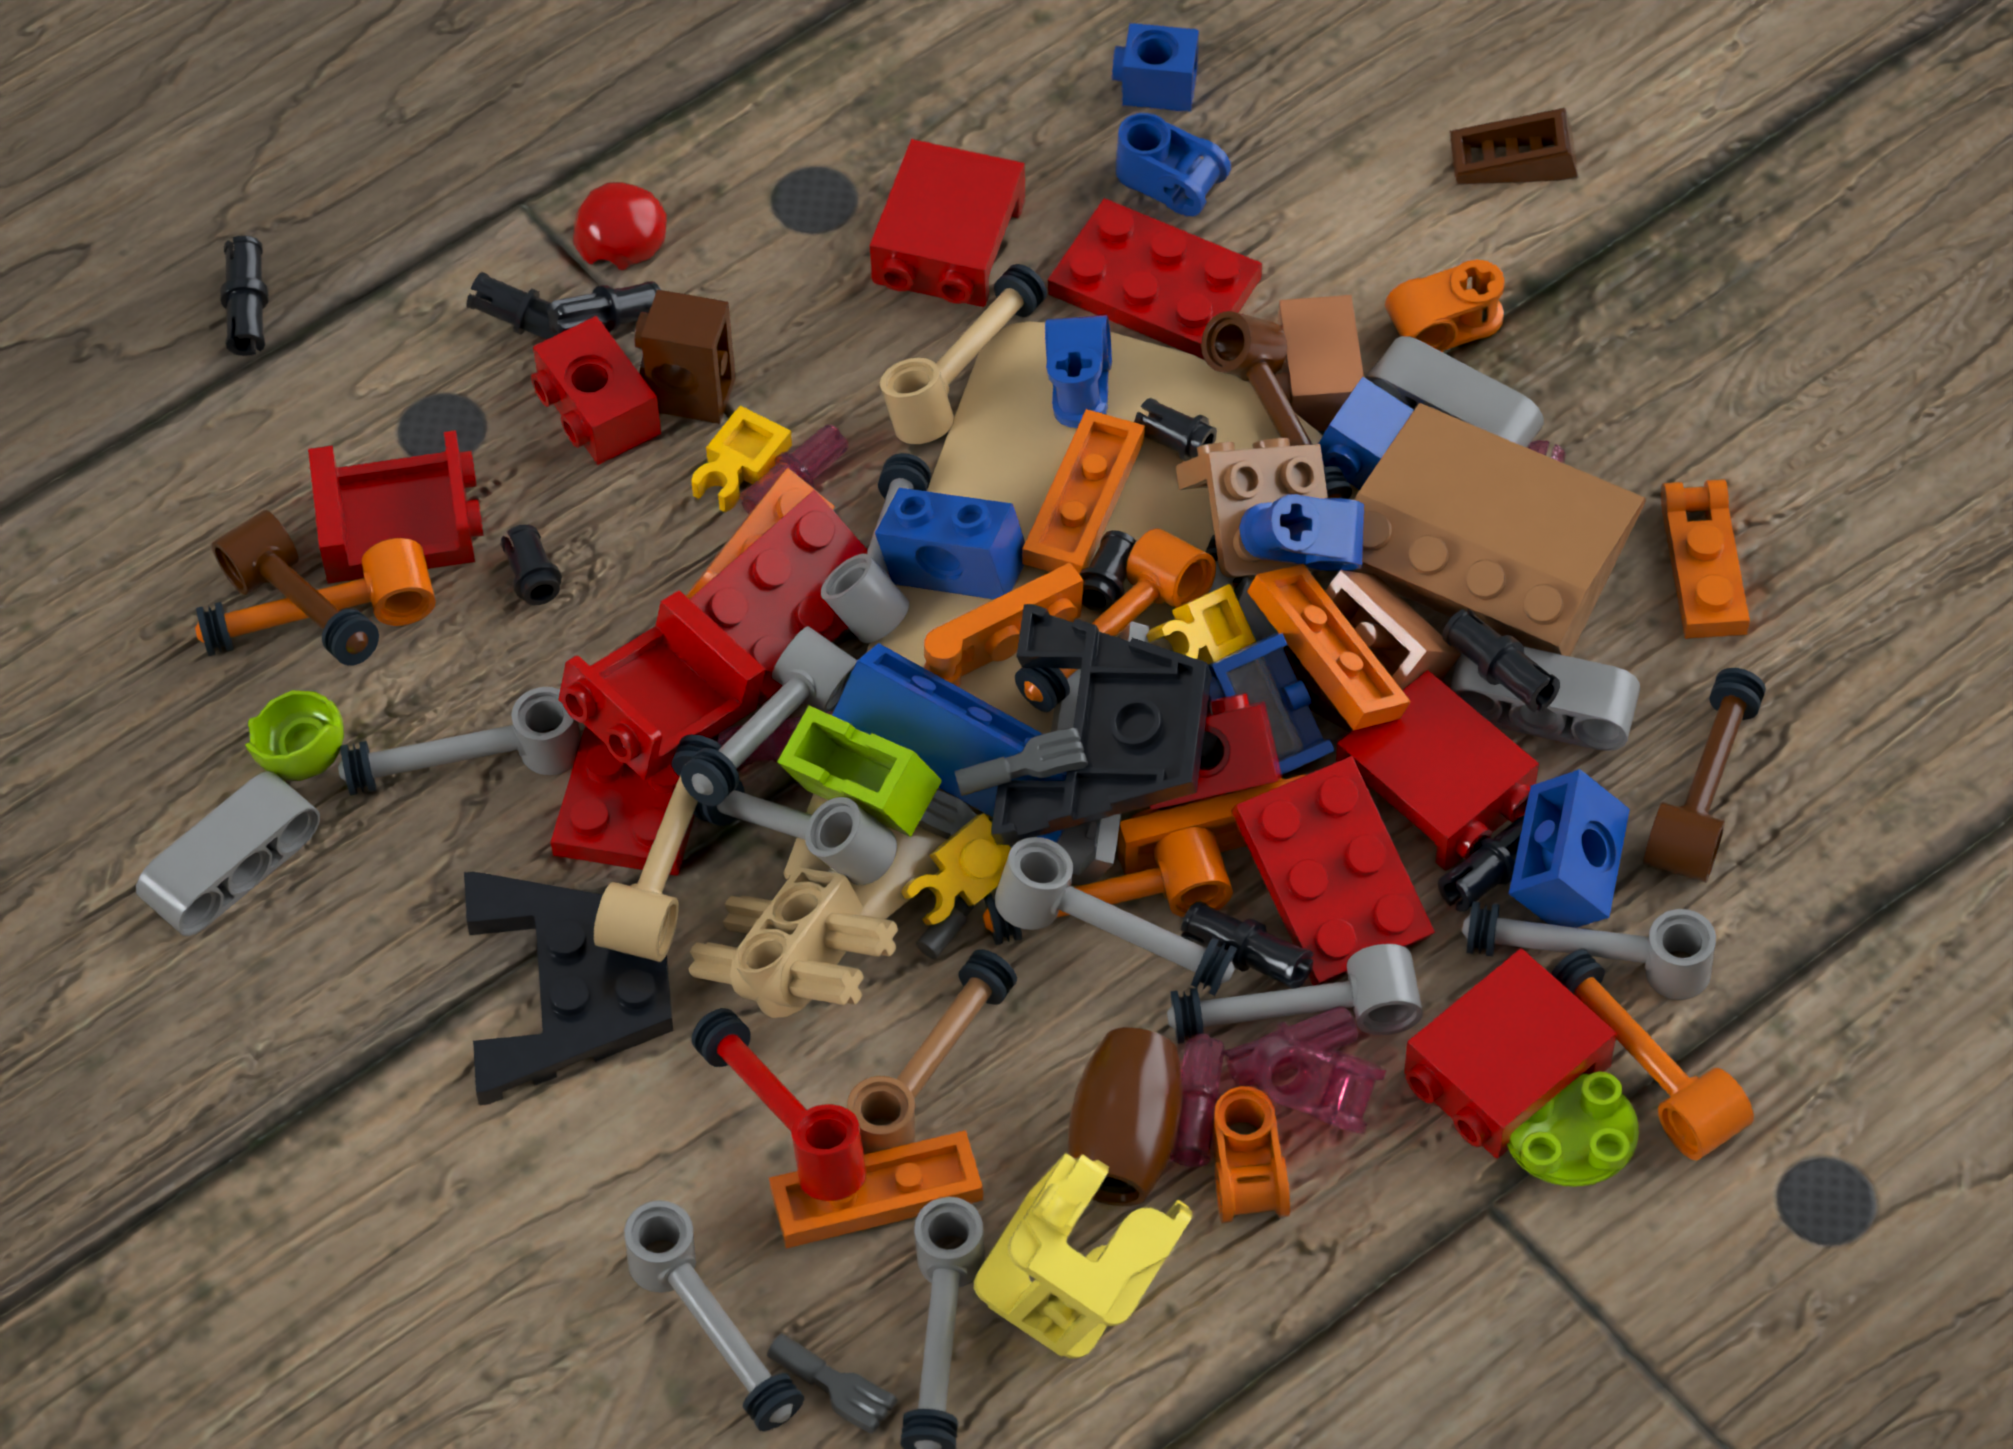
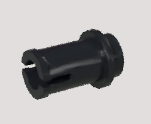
M1153 398L1146 399L1141 405L1143 410L1149 412V415L1146 416L1143 413L1137 412L1134 423L1145 425L1144 437L1179 452V458L1183 461L1198 457L1197 447L1212 444L1216 441L1217 429L1209 425L1207 417L1200 414L1192 418L1159 403Z
M524 524L509 529L507 534L510 539L503 536L500 545L507 555L515 575L513 589L516 595L530 605H543L552 601L559 594L562 575L558 567L549 562L537 528Z
M1116 530L1106 532L1101 539L1100 546L1089 568L1083 569L1079 573L1083 579L1082 604L1088 609L1096 612H1105L1124 595L1123 583L1127 577V561L1136 542L1129 534Z

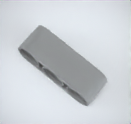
M1401 336L1395 339L1364 377L1414 410L1419 403H1422L1526 448L1544 425L1540 409L1523 394L1410 336Z
M1524 647V654L1549 674L1556 676L1560 681L1559 693L1555 700L1543 711L1539 712L1536 710L1532 712L1525 703L1501 684L1492 685L1484 680L1478 673V666L1461 653L1457 659L1449 688L1497 728L1605 751L1617 750L1625 746L1628 741L1641 688L1637 678L1624 669Z
M266 771L260 773L154 858L139 876L136 884V894L181 935L191 936L197 934L300 850L316 832L320 822V813L274 772Z

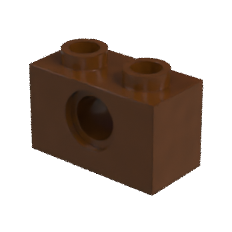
M657 289L649 313L641 312L636 324L635 347L643 351L639 373L657 396L659 413L721 424L736 378L729 303L722 300Z

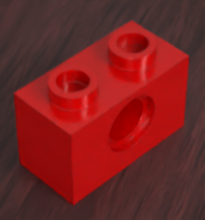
M597 316L533 346L537 372L531 374V381L536 394L546 407L554 405L561 414L563 429L570 442L576 448L584 446L597 465L661 434L657 396Z
M1247 693L1209 701L1211 713L1206 716L1205 731L1215 734L1222 741L1224 755L1221 762L1214 766L1200 765L1197 793L1150 805V809H1159L1278 782L1282 777L1265 701L1249 704Z

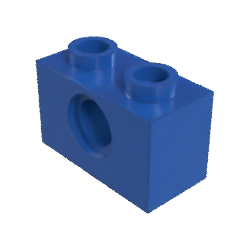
M898 488L875 532L891 581L895 585L996 599L1012 591L1024 567V564H1022V548L1025 540L1012 503Z
M1581 769L1531 785L1509 894L1547 924L1577 928L1609 918L1630 809Z

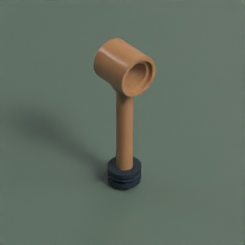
M977 949L972 953L969 960L966 961V964L963 965L958 973L959 980L964 988L897 1079L888 1076H874L861 1081L852 1089L847 1100V1109L852 1111L859 1121L864 1155L915 1142L916 1103L914 1099L985 1003L991 1005L1001 1004L1017 982L1015 971L999 955L984 949ZM879 1118L893 1121V1123L885 1126H877L869 1122Z

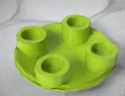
M1601 1071L1591 1074L1582 1073L1511 1134L1507 1147L1513 1158L1522 1168L1543 1181L1568 1187L1588 1186L1611 1178L1627 1165L1637 1147L1639 1124L1634 1108L1622 1093V1085L1614 1075Z

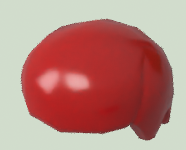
M608 182L591 190L579 207L574 222L573 245L583 260L589 265H593L598 260H607L615 264L619 270H625L630 265L650 260L664 244L667 215L660 201L651 192L629 183Z

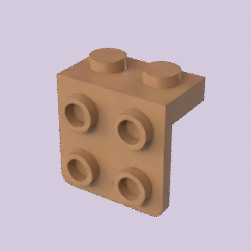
M1275 438L1255 442L1252 444L1253 449L1235 450L1234 442L1212 443L1197 447L1198 457L1176 465L1179 490L1208 488L1219 569L1224 576L1228 578L1256 576L1259 573L1300 565L1262 560L1254 557L1245 549L1240 538L1239 527L1241 518L1246 510L1255 504L1273 503L1282 496L1291 494L1328 498L1320 444L1290 446L1289 438ZM1306 567L1309 571H1320Z

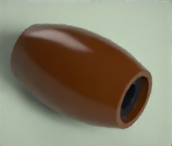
M1133 1027L1116 1028L1109 1031L1087 1062L1076 1088L1069 1119L1068 1155L1077 1159L1083 1154L1093 1162L1098 1159L1109 1167L1106 1177L1091 1199L1096 1202L1113 1206H1135L1144 1202L1165 1170L1174 1148L1182 1113L1183 1083L1181 1066L1176 1045L1168 1038L1156 1032Z

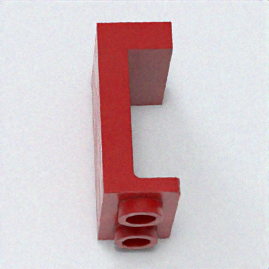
M911 139L870 243L872 282L895 291L915 292L942 298L955 304L965 303L979 307L986 306L989 298V275L1010 217L1019 219L1025 203V163Z
M456 430L444 432L446 451L441 453L337 467L333 445L308 449L318 542L327 584L365 578L362 567V558L365 552L379 542L394 538H406L417 542L423 549L428 569L475 562L472 538L484 536L479 500L467 501L466 488L477 487L472 450L460 452Z
M678 590L660 601L656 625L591 666L578 655L566 661L558 700L575 721L586 725L606 744L615 759L626 763L643 780H646L671 764L682 737L686 735H700L711 739L755 711L766 669Z
M1427 670L1402 690L1411 701L1402 717L1398 720L1351 731L1337 743L1336 762L1352 756L1364 782L1435 842L1437 846L1435 863L1444 871H1447L1462 858L1466 860L1474 853V845L1479 840L1491 838L1492 833L1509 820L1513 823L1519 817L1525 816L1530 786L1537 782L1539 763Z
M1520 948L1407 1041L1404 1073L1412 1091L1422 1101L1429 1104L1434 1102L1453 1119L1455 1128L1464 1140L1474 1147L1482 1146L1494 1158L1499 1159L1508 1151L1507 1144L1510 1142L1511 1134L1582 1073L1605 1072L1611 1067L1617 1032L1526 951Z

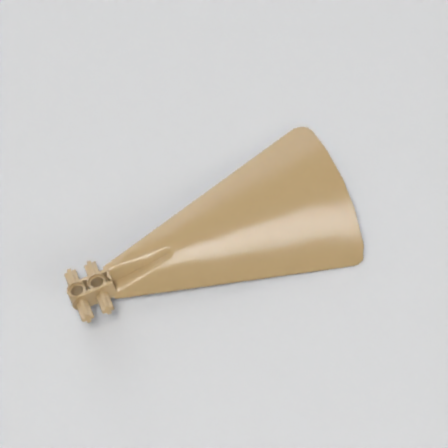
M1032 321L1014 323L1000 329L978 353L954 416L953 424L948 432L927 489L928 492L1012 503L1025 542L1077 428L1062 425L1055 418L1052 406L1053 383L1048 378L1046 368L1045 323ZM1110 332L1112 368L1109 370L1108 410L1106 415L1134 422L1137 412L1143 413L1146 416L1149 415V412L1143 410L1141 405L1146 399L1153 398L1159 403L1192 418L1200 414L1207 417L1209 425L1217 429L1215 443L1234 442L1235 450L1253 449L1252 444L1255 442L1281 438L1251 383L1243 381L1235 375L1215 371L1209 367L1206 361L1192 354ZM1297 415L1312 444H1318L1323 435ZM1144 437V443L1103 535L1111 530L1122 531L1132 536L1137 542L1146 532L1160 528L1205 552L1211 537L1214 535L1208 488L1179 490L1176 465L1185 461L1179 458V452ZM1349 484L1352 489V495L1349 499L1355 500L1359 489ZM1099 542V544H1098V546H1097V549H1096V551H1095V553H1094V555H1093V558H1094V556H1095V554H1096V552H1097V550H1098V548H1099V546H1100V542ZM1024 565L1012 590L1049 572ZM1127 577L1123 583L1125 593L1133 587ZM1232 583L1233 590L1235 589L1238 583ZM896 585L909 600L908 612L892 632L870 643L867 652L880 643L924 668L926 662L924 658V639L930 631L994 599ZM1153 602L1132 622L1147 625L1150 631L1158 625L1175 620L1172 610L1176 608L1165 602L1162 604ZM1082 604L1081 617L1078 619L1092 623L1104 612L1090 610ZM1160 638L1153 642H1149L1147 639V643L1173 651L1171 643L1165 638ZM1017 652L1006 660L992 661L961 676L959 688L1042 734L1051 732L1055 708L1050 712L1036 709L1023 697L1016 685L1015 673L1022 668L1017 658ZM938 787V790H940V791H942V792H944V793H946V794L951 795L950 793H948V792H946V791H944V790H942L941 788ZM813 794L806 813L813 815L828 800ZM969 805L975 814L978 815L984 813L976 809L975 807ZM985 814L988 817V819H993V817ZM919 826L916 827L911 837L889 828L895 835L897 842L893 863L878 880L866 885H856L849 882L844 874H839L811 853L806 846L805 840L797 838L784 871L787 881L773 900L743 895L741 897L730 896L727 899L725 907L729 914L723 921L725 928L728 931L747 934L739 947L707 942V944L696 942L690 950L694 958L693 963L688 968L690 974L694 978L732 984L734 991L741 998L756 1001L761 1011L771 1018L788 1017L799 1012L812 999L845 1005L846 1003L856 1005L862 997L858 986L864 979L863 974L859 969L837 964L846 951L877 957L880 955L891 956L894 953L896 945L892 938L898 931V928L894 921L885 919L911 899H905L901 894L903 887L908 881L922 875H934L940 870L929 857V854L947 839L924 830Z

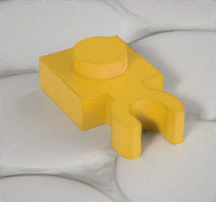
M739 406L706 446L707 461L709 463L700 466L692 476L693 496L700 499L708 488L721 486L723 488L718 494L719 509L723 512L731 510L739 501V485L743 480L759 487L791 448V430L743 406Z
M1231 584L1215 589L1173 609L1172 613L1175 620H1170L1152 628L1146 635L1149 642L1165 638L1171 643L1174 652L1207 662V664L1216 662L1256 642Z
M984 813L976 815L929 854V857L940 869L936 874L915 877L903 887L901 894L905 899L914 897L923 888L930 889L935 894V908L922 919L926 925L937 924L945 920L952 912L955 896L958 894L968 906H972L998 886L1011 847L1009 844H996L991 835L992 823Z

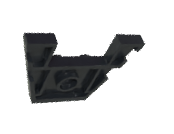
M1024 604L1017 649V658L1021 667L1081 669L1073 728H1077L1079 731L1080 742L1083 744V753L1086 755L1088 765L1083 769L1067 771L1065 781L1011 780V782L998 785L991 835L996 844L1008 845L1025 838L1041 836L1197 793L1212 676L1207 662L1132 638L1129 642L1100 632L1097 625L1076 618L1074 622H1070L1050 615L1046 608L1034 604Z
M474 871L464 872L466 920L469 936L536 929L543 1031L541 1034L473 1041L476 1095L479 1106L489 1105L503 1099L502 1092L526 1082L532 1081L534 1086L557 1078V1070L589 1057H593L594 1061L597 1062L673 1031L667 954L661 962L595 945L594 926L603 894Z

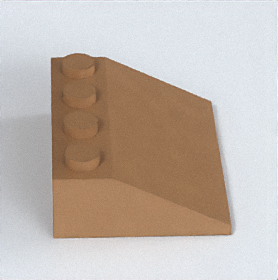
M1419 403L1355 498L1356 501L1364 503L1362 568L1352 571L1376 574L1398 595L1449 617H1452L1462 609L1465 611L1471 609L1478 618L1501 636H1513L1524 647L1570 657L1646 500L1643 496Z

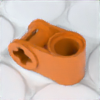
M1470 260L1456 267L1423 278L1410 279L1399 284L1387 296L1384 305L1400 337L1410 336L1444 352L1447 349L1477 339L1488 338L1500 329L1504 312L1502 304L1498 299L1503 295L1505 279L1503 272L1497 265L1485 260ZM1469 277H1472L1471 289H1467ZM1487 309L1486 321L1482 322V310Z
M1240 1086L1229 1089L1220 1096L1215 1105L1212 1146L1215 1159V1185L1221 1223H1229L1233 1221L1234 1215L1275 1211L1278 1217H1289L1290 1193L1288 1174L1284 1156H1281L1275 1109L1272 1101L1264 1092L1253 1087ZM1238 1122H1246L1254 1125L1258 1130L1255 1133L1245 1135L1238 1134L1229 1127Z

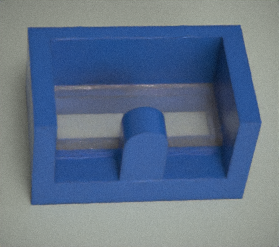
M1274 633L1216 662L1208 664L1212 674L1208 701L1247 693L1249 704L1265 701L1283 775L1335 750L1330 739L1322 737L1308 706L1312 704L1309 693L1302 680H1297L1283 650V647L1287 645L1283 633Z

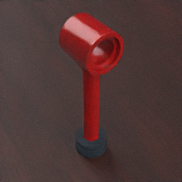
M720 1008L705 1015L698 1022L692 1033L693 1047L711 1066L724 1067L729 1065L790 1130L799 1184L802 1190L810 1197L822 1201L841 1200L856 1193L865 1182L866 1166L859 1121L855 1114L845 1107L833 1104L818 1105L806 1109L748 1047L751 1039L750 1030L732 1010Z

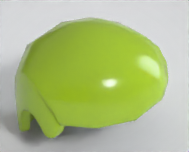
M291 690L270 700L256 717L248 720L250 742L246 743L245 747L256 763L264 770L274 772L282 780L303 781L324 773L336 761L344 739L343 719L335 703L328 700L325 696L315 691Z

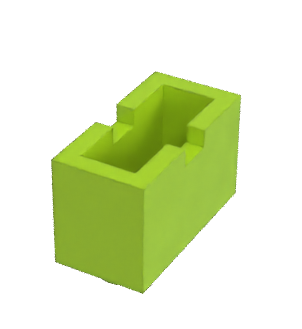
M808 706L777 761L807 791L827 800L836 797L849 798L883 825L909 837L914 833L942 782L935 772L914 751L873 733L869 735L857 730L850 723L811 706Z

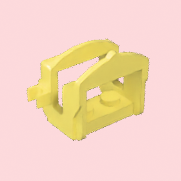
M1065 1153L1032 1187L989 1252L974 1279L976 1294L983 1302L988 1304V1308L1059 1356H1066L1070 1359H1079L1086 1356L1094 1348L1107 1326H1117L1130 1317L1192 1218V1211L1178 1199L1166 1214L1153 1208L1137 1209L1132 1211L1120 1223L1107 1245L1092 1249L1084 1257L1067 1244V1237L1103 1182L1109 1167L1098 1159L1093 1162L1083 1154L1074 1159ZM1029 1276L1033 1277L1036 1280L1032 1283L1029 1279Z

